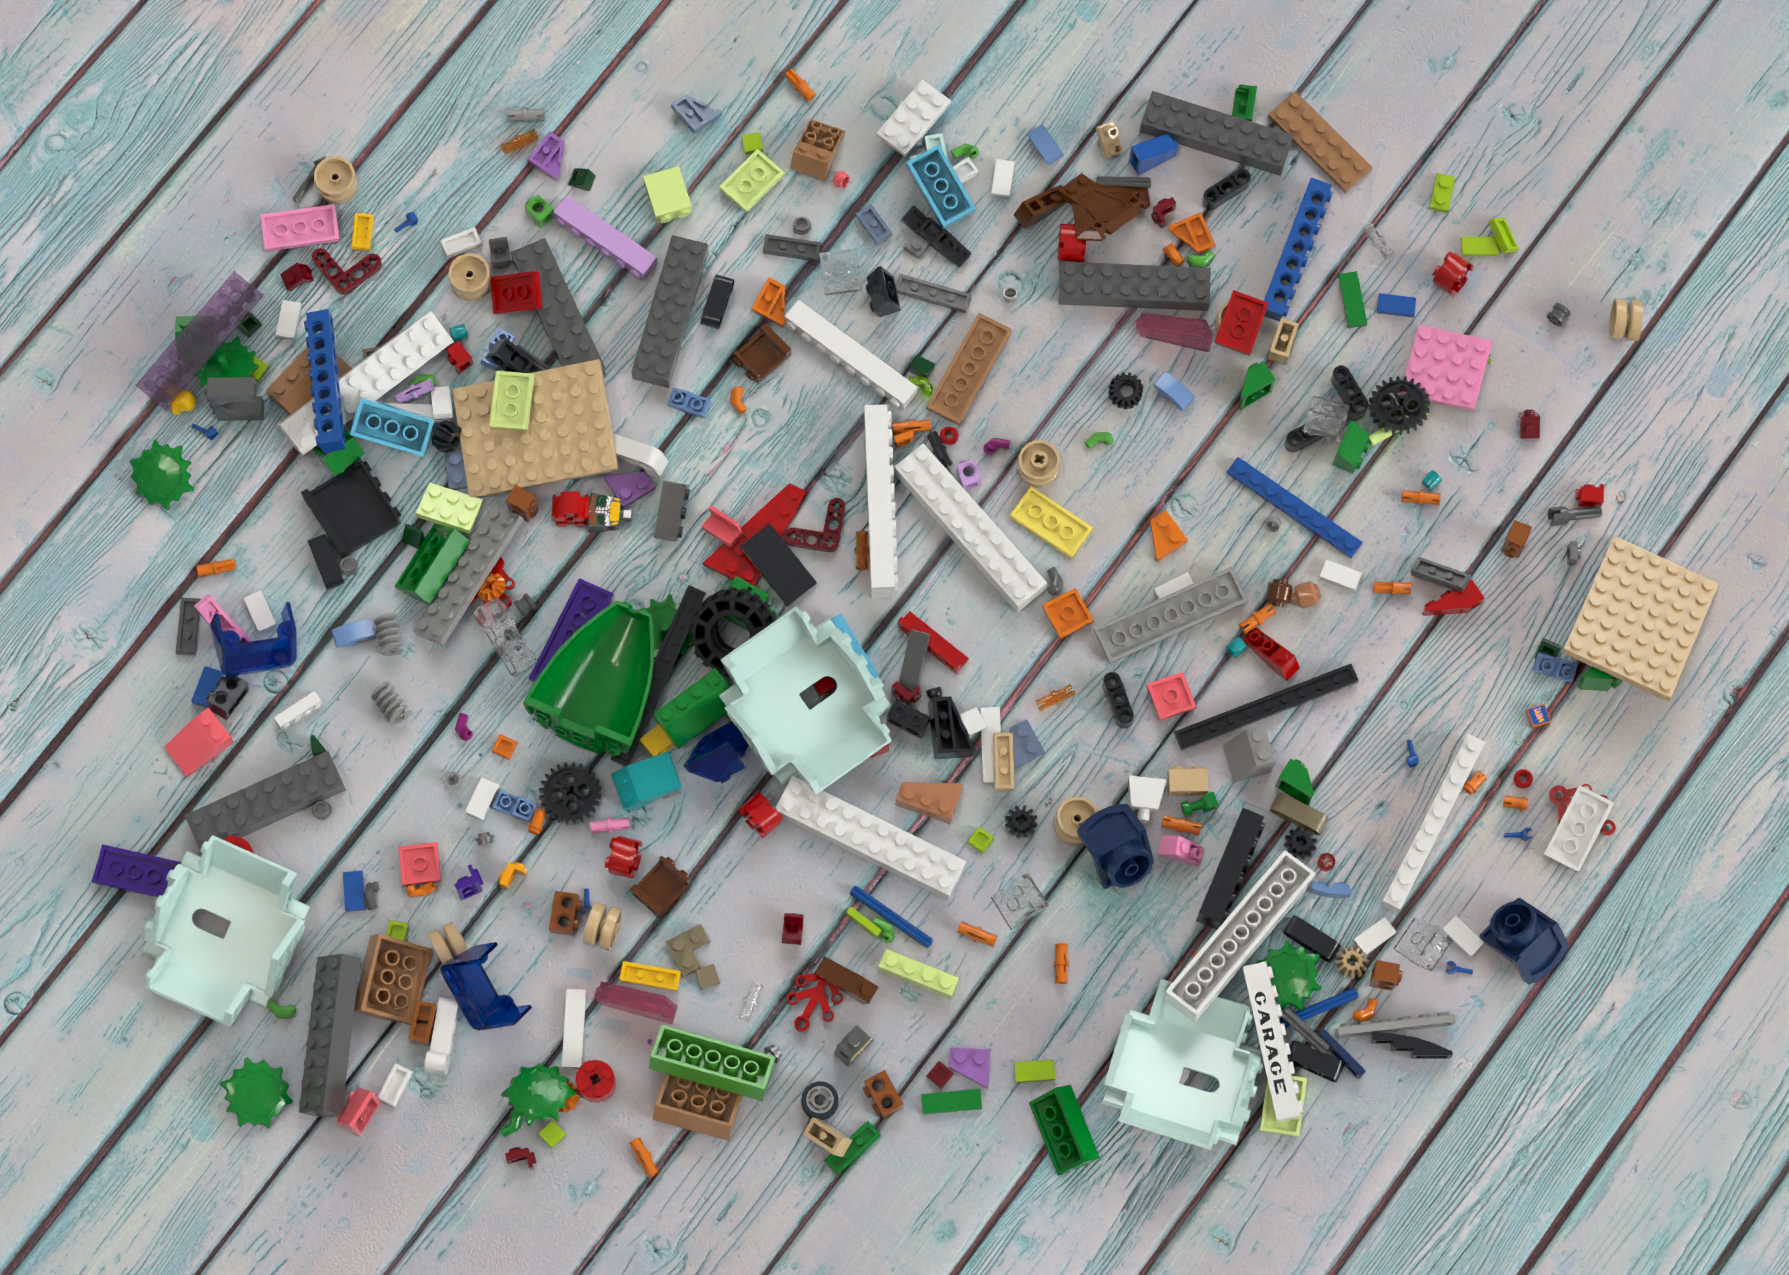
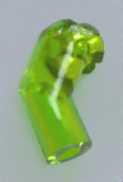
M909 376V381L919 386L924 396L929 397L932 395L933 385L927 378Z

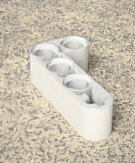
M613 433L617 459L642 467L652 477L661 478L669 461L659 449Z
M439 998L430 1051H427L425 1059L426 1072L443 1075L448 1073L460 1000Z

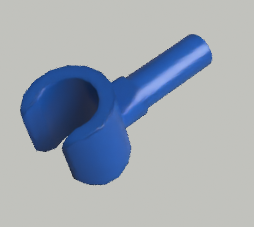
M415 212L406 214L407 221L394 229L396 233L406 226H414L418 223Z
M192 424L193 429L202 432L210 440H213L219 434L213 426L206 430L203 427Z
M1407 740L1411 756L1406 757V761L1411 768L1418 764L1419 757L1414 751L1412 740Z
M1527 827L1521 832L1504 833V837H1517L1523 841H1528L1533 836L1528 837L1525 835V832L1532 831V828Z
M588 888L584 889V905L581 907L583 915L585 907H590V912L592 909Z
M1454 961L1447 962V965L1454 966L1453 970L1446 969L1448 974H1454L1455 972L1473 973L1472 969L1456 966Z

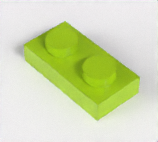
M1436 174L1430 210L1443 213L1448 212L1455 180L1454 176Z

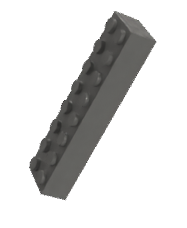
M1152 91L1140 126L1141 133L1154 137L1169 134L1171 139L1174 138L1177 144L1279 176L1282 174L1294 136L1287 132Z
M675 235L671 236L632 368V378L634 380L669 388L708 257L709 248L707 243Z
M546 238L512 251V261L518 273L539 271L542 309L535 311L561 367L600 359L603 375H606L605 366Z
M1061 261L1059 305L1208 311L1210 305L1211 268Z
M326 751L186 814L185 818L201 850L205 841L208 842L212 835L222 840L227 836L244 837L306 809L317 801L326 800L346 791L329 751Z
M345 954L317 958L299 1113L316 1117L342 1115L360 958Z

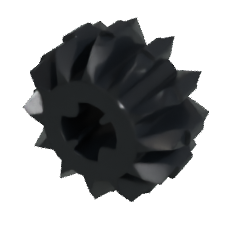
M447 419L440 422V425L433 432L432 445L441 452H451L457 446L458 441H460L461 427Z
M1017 805L1015 806V811L1011 809L1008 811L1010 816H1005V820L1008 822L1005 824V827L1011 828L1009 831L1010 835L1017 832L1016 838H1019L1020 833H1023L1024 838H1027V831L1030 834L1034 833L1033 828L1037 827L1038 823L1035 822L1037 815H1031L1033 809L1026 811V805H1023L1022 810H1020ZM1020 818L1024 819L1022 825L1018 824Z
M1298 826L1296 832L1292 829L1289 830L1290 835H1286L1284 838L1288 841L1284 843V847L1289 848L1288 853L1294 852L1293 856L1295 858L1300 855L1301 860H1304L1305 854L1311 857V851L1316 850L1317 847L1313 844L1317 843V839L1312 838L1314 832L1307 834V827L1301 831V828ZM1299 840L1303 841L1302 847L1298 846Z

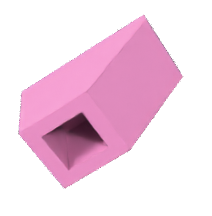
M1161 836L1158 855L1171 861L1200 866L1204 847L1181 836Z

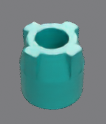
M464 324L449 328L454 342L468 338V332Z
M1431 470L1421 483L1431 491L1442 481V478L1434 470Z
M1240 637L1226 645L1228 652L1234 658L1247 649L1245 642Z

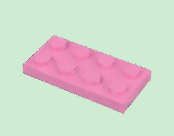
M335 204L261 214L266 252L340 241Z

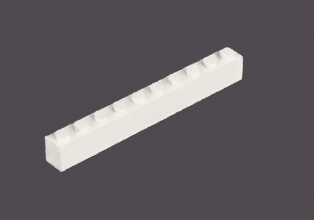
M1467 734L1380 906L1396 914L1399 913L1485 744L1484 741Z

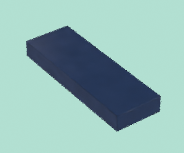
M1325 1029L1319 1033L1318 1036L1330 1046L1328 1050L1338 1060L1345 1063V1067L1357 1079H1360L1366 1070Z

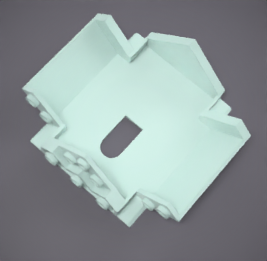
M796 606L721 659L734 685L721 693L719 697L726 705L727 715L734 725L737 726L751 749L759 757L758 759L771 775L774 774L782 785L790 780L792 776L798 774L817 795L892 741L888 735L890 730L885 723L880 724L881 720L879 719V716L892 706L885 697L882 681L870 674L866 667L868 662L862 654L859 656L853 650L850 644L852 642L850 636L846 632L843 634L829 618L817 627H814L812 623L809 624L811 619L805 611L801 612ZM825 676L835 679L837 683L836 691L809 710L799 694Z
M212 835L208 842L205 841L200 850L202 852L201 857L187 851L182 863L178 864L174 870H170L167 875V889L162 896L159 895L155 903L156 914L152 921L146 923L144 928L146 932L145 941L147 943L143 953L156 958L152 970L149 969L144 979L146 980L145 989L230 1027L247 1001L266 1008L274 991H278L286 966H289L293 957L297 940L300 941L306 927L304 926V920L310 906L293 899L297 873ZM198 909H205L231 921L224 939L195 926L192 920L194 912Z
M1160 979L1150 1015L1132 1009L1129 1014L1125 1013L1104 1086H1107V1090L1102 1104L1121 1109L1119 1122L1211 1150L1212 1145H1217L1218 1140L1236 1145L1243 1122H1248L1251 1110H1248V1103L1250 1097L1254 1098L1257 1086H1254L1257 1073L1261 1074L1264 1065L1261 1062V1049L1242 1044L1245 1043L1248 1033L1244 1031L1246 1024L1250 1025L1253 1014L1250 1013L1251 1007L1217 996L1194 1023L1164 1000L1165 991L1173 982ZM1183 1068L1216 1078L1219 1083L1218 1090L1211 1093L1180 1084Z

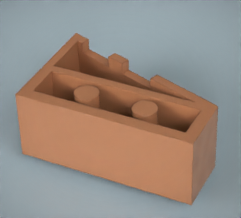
M902 782L895 805L951 824L964 784Z

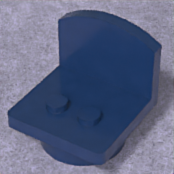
M1118 804L1104 808L1087 818L1078 828V837L1092 855L1098 879L1103 889H1108L1113 885L1120 888L1132 886L1140 882L1151 870L1154 859L1146 829L1128 804Z
M1517 898L1515 901L1498 908L1491 918L1490 925L1479 935L1484 944L1514 963L1522 980L1528 985L1539 981L1551 972L1563 958L1569 947V943L1558 922L1521 898Z

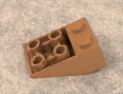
M810 119L793 151L790 169L825 180L845 130Z

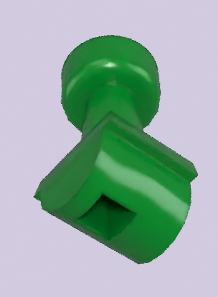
M1214 792L1204 794L1202 799L1191 804L1188 801L1181 803L1185 818L1193 814L1192 811L1203 809V812H1209L1219 807Z

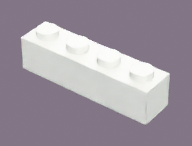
M314 691L275 716L274 719L282 730L287 729L292 723L300 721L304 715L307 716L312 710L320 708L323 703Z

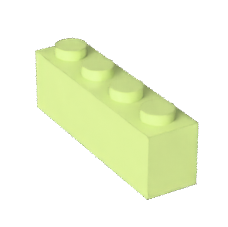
M888 949L885 950L878 967L879 972L949 1000L952 999L959 981L958 977Z

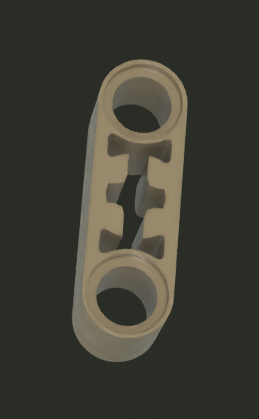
M1278 792L1269 809L1273 814L1302 829L1307 827L1308 832H1314L1315 835L1321 834L1328 820V816L1281 792Z

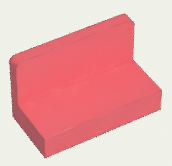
M710 505L708 509L711 515L703 523V530L732 548L743 535L739 523Z

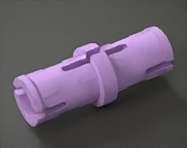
M428 379L417 385H410V388L395 393L398 403L402 404L413 398L418 399L420 395L433 391L435 388L431 379Z

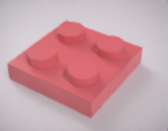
M1183 672L1146 685L1159 721L1196 709Z
M437 842L398 847L402 886L426 884L431 881L433 883L442 882Z

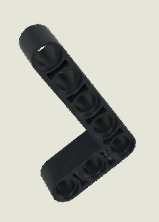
M1339 365L1335 367L1331 376V382L1344 404L1289 432L1285 440L1287 451L1292 453L1298 452L1348 426L1350 421L1355 422L1366 415L1369 403L1346 366ZM1336 374H1342L1345 378L1339 379L1336 377ZM1351 389L1354 394L1349 395L1345 390ZM1355 405H1361L1364 410H1357ZM1344 413L1347 418L1342 419L1338 414ZM1328 422L1331 424V427H1324L1322 423ZM1311 430L1315 435L1309 436L1306 434V431ZM1296 439L1298 444H1291L1289 440Z

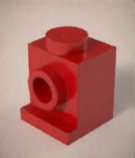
M459 341L451 343L445 348L448 354L446 358L452 366L455 365L458 375L473 365L472 357Z
M1586 484L1581 486L1580 489H1576L1575 500H1578V506H1599L1601 508L1604 502V484H1600L1599 487Z

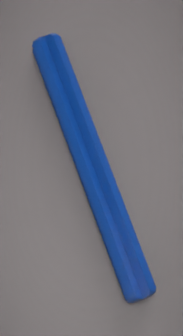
M854 886L851 889L850 895L924 947H930L933 939L858 886Z
M1352 988L1293 1013L1303 1021L1353 1001L1359 996L1357 990ZM1282 1017L1279 1018L1280 1024L1284 1023L1285 1028L1290 1026Z

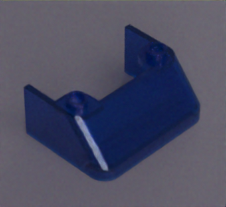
M286 602L281 612L283 622L277 627V638L241 643L240 637L235 631H222L219 614H214L210 627L220 670L225 676L233 677L288 668L294 665L297 659V630L290 602Z
M730 721L701 738L683 766L689 773L716 783L721 782L722 784L728 781L731 775L746 767L741 758L746 755L745 751L749 744L737 726Z
M497 942L475 945L446 961L440 968L445 982L469 1025L478 1031L513 1026L532 1008L531 1005L516 1006L510 996L498 995L481 965L488 960V954L498 946Z

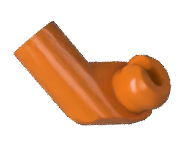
M737 386L731 390L730 403L742 415L748 408L741 402L744 389L741 386Z
M431 881L417 889L414 884H410L405 890L409 897L414 898L425 896L435 891L436 886Z
M1368 998L1366 1008L1360 1011L1355 1010L1352 1015L1353 1019L1358 1022L1371 1019L1378 1001Z

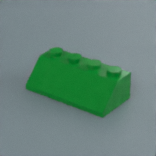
M434 524L394 587L419 602L430 604L436 598L441 586L446 582L451 570L455 568L458 559L465 552L470 540L455 528Z
M714 668L653 714L654 720L675 747L680 749L727 714L725 710L726 705L719 695L730 687L716 668Z
M1071 1085L1056 1087L1029 1102L1058 1176L1086 1166L1100 1158Z

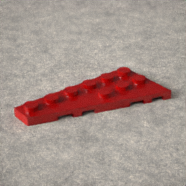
M789 483L741 527L743 535L732 548L722 544L703 562V566L731 580L737 576L756 586L761 574L740 549V546L769 523L782 538L803 501L806 491Z

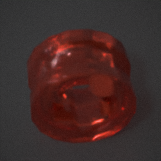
M1330 853L1321 854L1317 861L1318 868L1324 872L1331 871L1335 865V857ZM1329 858V862L1332 863L1331 866L1328 864L1325 867L1321 859Z

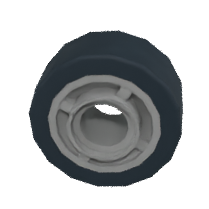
M817 1081L811 1083L802 1093V1108L810 1118L815 1117L826 1120L833 1116L838 1109L839 1097L837 1091L827 1082ZM819 1096L826 1100L821 1106L814 1102Z

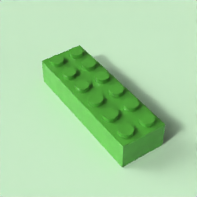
M662 1024L650 1056L649 1069L763 1101L773 1072L775 1056Z

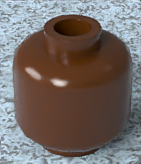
M1273 579V582L1268 583L1266 599L1272 602V606L1283 607L1284 604L1291 602L1292 585L1288 584L1289 581Z

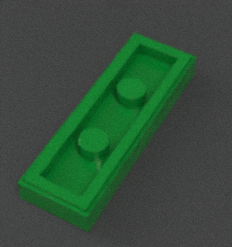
M1357 271L1339 274L1338 279L1348 328L1367 326Z
M980 1089L921 1094L923 1115L982 1109Z
M867 1121L849 1137L853 1141L843 1157L830 1154L824 1162L838 1176L878 1140L881 1134Z

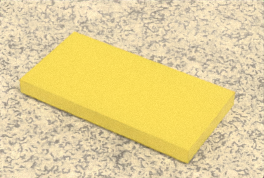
M1030 486L1009 515V518L1070 559L1074 557L1093 531V527L1032 486Z

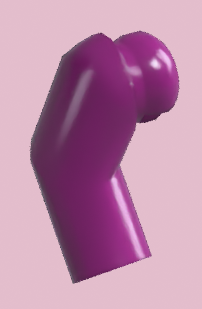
M992 438L984 445V452L991 455L999 448L1009 449L1010 440Z
M459 713L455 731L460 739L468 741L473 736L472 731L466 726L468 715Z

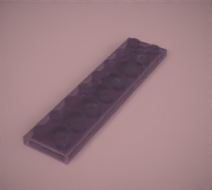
M233 271L135 386L166 410L264 295Z

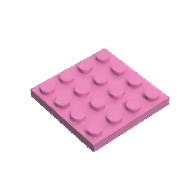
M1419 325L1405 374L1407 381L1409 382L1414 378V384L1420 382V389L1426 388L1425 394H1429L1428 401L1432 403L1474 411L1491 351L1492 340ZM1404 391L1400 392L1401 396L1406 394Z

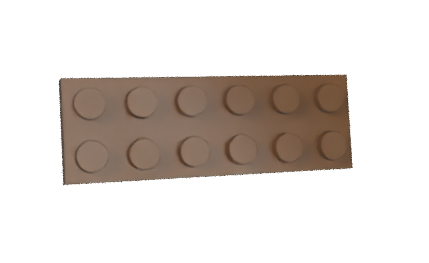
M1296 91L1268 114V118L1283 132L1294 135L1292 141L1344 193L1372 170V166Z
M978 313L926 409L960 426L1011 335L1012 329Z

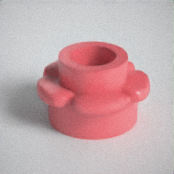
M845 171L836 173L833 178L835 187H840L841 189H844L850 180L849 175Z

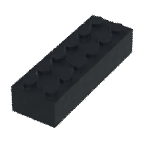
M1242 808L1198 913L1197 922L1218 930L1219 925H1222L1229 913L1226 908L1231 909L1236 893L1233 891H1238L1244 877L1240 874L1241 872H1246L1251 860L1248 855L1252 856L1258 841L1255 838L1260 839L1266 823L1262 822L1264 816Z

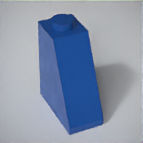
M1169 134L1136 144L1131 147L1129 162L1139 176L1175 157L1178 144L1174 138L1171 139Z

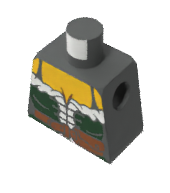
M591 493L590 519H588L589 533L619 530L620 520H632V510L621 509V499Z
M856 1025L837 1045L834 1055L849 1067L874 1040Z

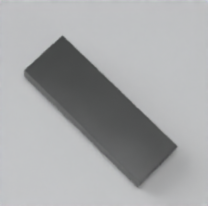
M766 234L763 254L818 262L821 242Z
M1421 557L1417 559L1411 569L1412 576L1461 593L1464 592L1471 580L1470 574Z
M181 598L176 644L177 655L196 656L200 613L194 605L201 600L200 598Z
M914 629L910 631L899 683L903 687L914 690L919 685L931 634Z

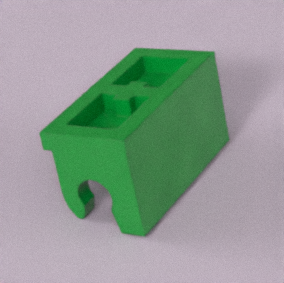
M1240 84L1236 88L1232 116L1252 122L1257 86Z

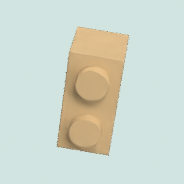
M1281 318L1269 352V360L1286 365L1297 333L1298 323Z
M1173 766L1172 769L1168 770V796H1203L1208 793V768L1192 766L1191 769H1184L1183 766Z
M815 1117L811 1119L803 1135L831 1154L840 1157L844 1156L853 1141L825 1121Z

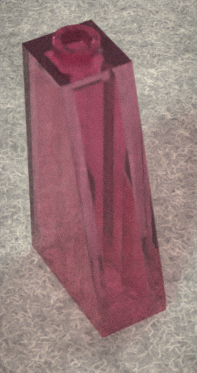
M1141 312L1140 319L1136 321V330H1138L1141 337L1210 352L1213 333L1206 320Z
M602 981L595 993L596 1001L603 1006L668 1024L673 1023L678 1007L665 995Z

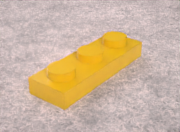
M623 961L619 981L678 992L681 971Z

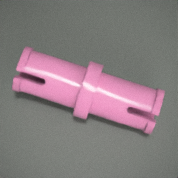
M611 817L602 821H590L592 834L608 831L613 833L616 830L631 829L629 817L612 819Z

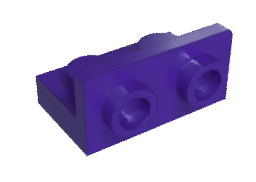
M471 864L468 865L471 876H464L454 884L461 901L483 891L480 885L484 883L477 868L473 870Z

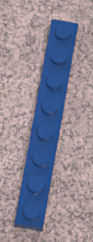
M1237 457L1227 470L1226 474L1350 559L1363 542L1241 458Z

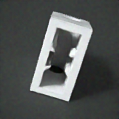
M1129 775L1130 808L1132 811H1138L1140 822H1149L1150 813L1158 812L1166 779Z

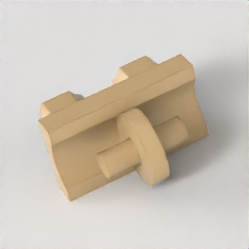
M1110 120L1096 127L1098 134L1097 143L1101 144L1105 159L1124 151L1122 144L1119 142V132L1117 127H1115L1114 121Z

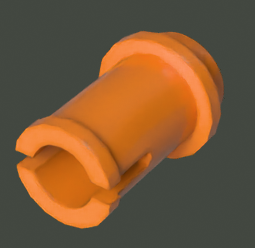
M1170 243L1163 248L1164 256L1167 255L1174 266L1179 267L1185 262V259L1175 249L1176 246Z
M1480 770L1469 781L1464 783L1463 789L1469 795L1475 794L1477 788L1487 780L1484 773L1480 775L1482 773Z
M1505 795L1503 807L1520 809V812H1522V810L1527 809L1528 799H1524V796L1519 798Z
M535 809L531 823L527 825L529 833L539 835V832H542L541 827L547 814L545 811Z

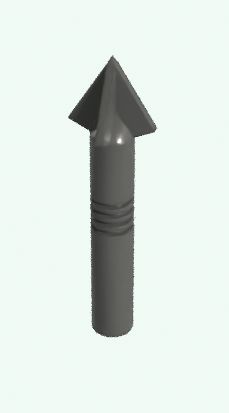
M326 156L314 161L315 166L292 198L295 202L298 203L303 197L311 182H313L317 165L326 159Z

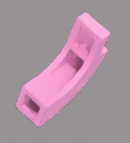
M210 594L204 596L194 605L205 622L238 656L242 657L255 645L249 636L229 618Z

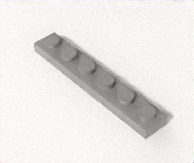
M1440 1012L1437 1013V1016L1432 1017L1429 1014H1422L1414 1019H1410V1016L1399 1017L1397 1021H1391L1390 1018L1379 1020V1023L1362 1021L1359 1022L1360 1025L1353 1026L1352 1023L1340 1024V1027L1336 1029V1037L1338 1039L1371 1035L1373 1032L1390 1033L1454 1025L1456 1019L1455 1014Z

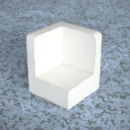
M977 707L960 714L964 728L967 729L970 739L973 738V734L986 728V724Z

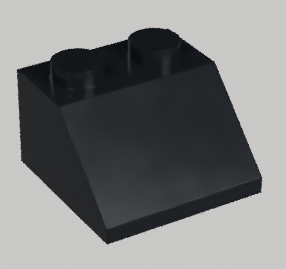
M882 266L877 267L867 277L868 284L866 285V290L871 296L870 308L872 312L879 317L901 311L894 276Z

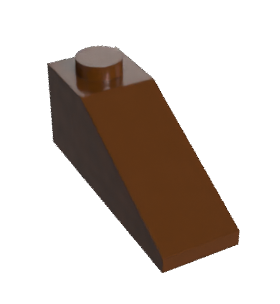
M1062 185L1021 203L1014 216L1024 229L1040 222L1068 203L1057 196L1058 189Z
M827 957L822 959L814 973L861 1004H869L878 989L877 985Z

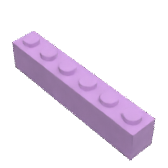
M566 196L553 212L555 222L559 226H565L570 229V232L575 237L580 236L592 248L595 246L604 257L612 258L620 268L625 267L637 279L645 280L658 264L655 255L569 196Z

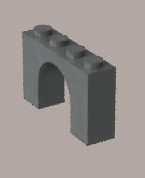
M254 377L208 378L207 384L204 385V395L207 396V402H210V408H213V415H216L218 421L264 420V401L262 396H256V381Z

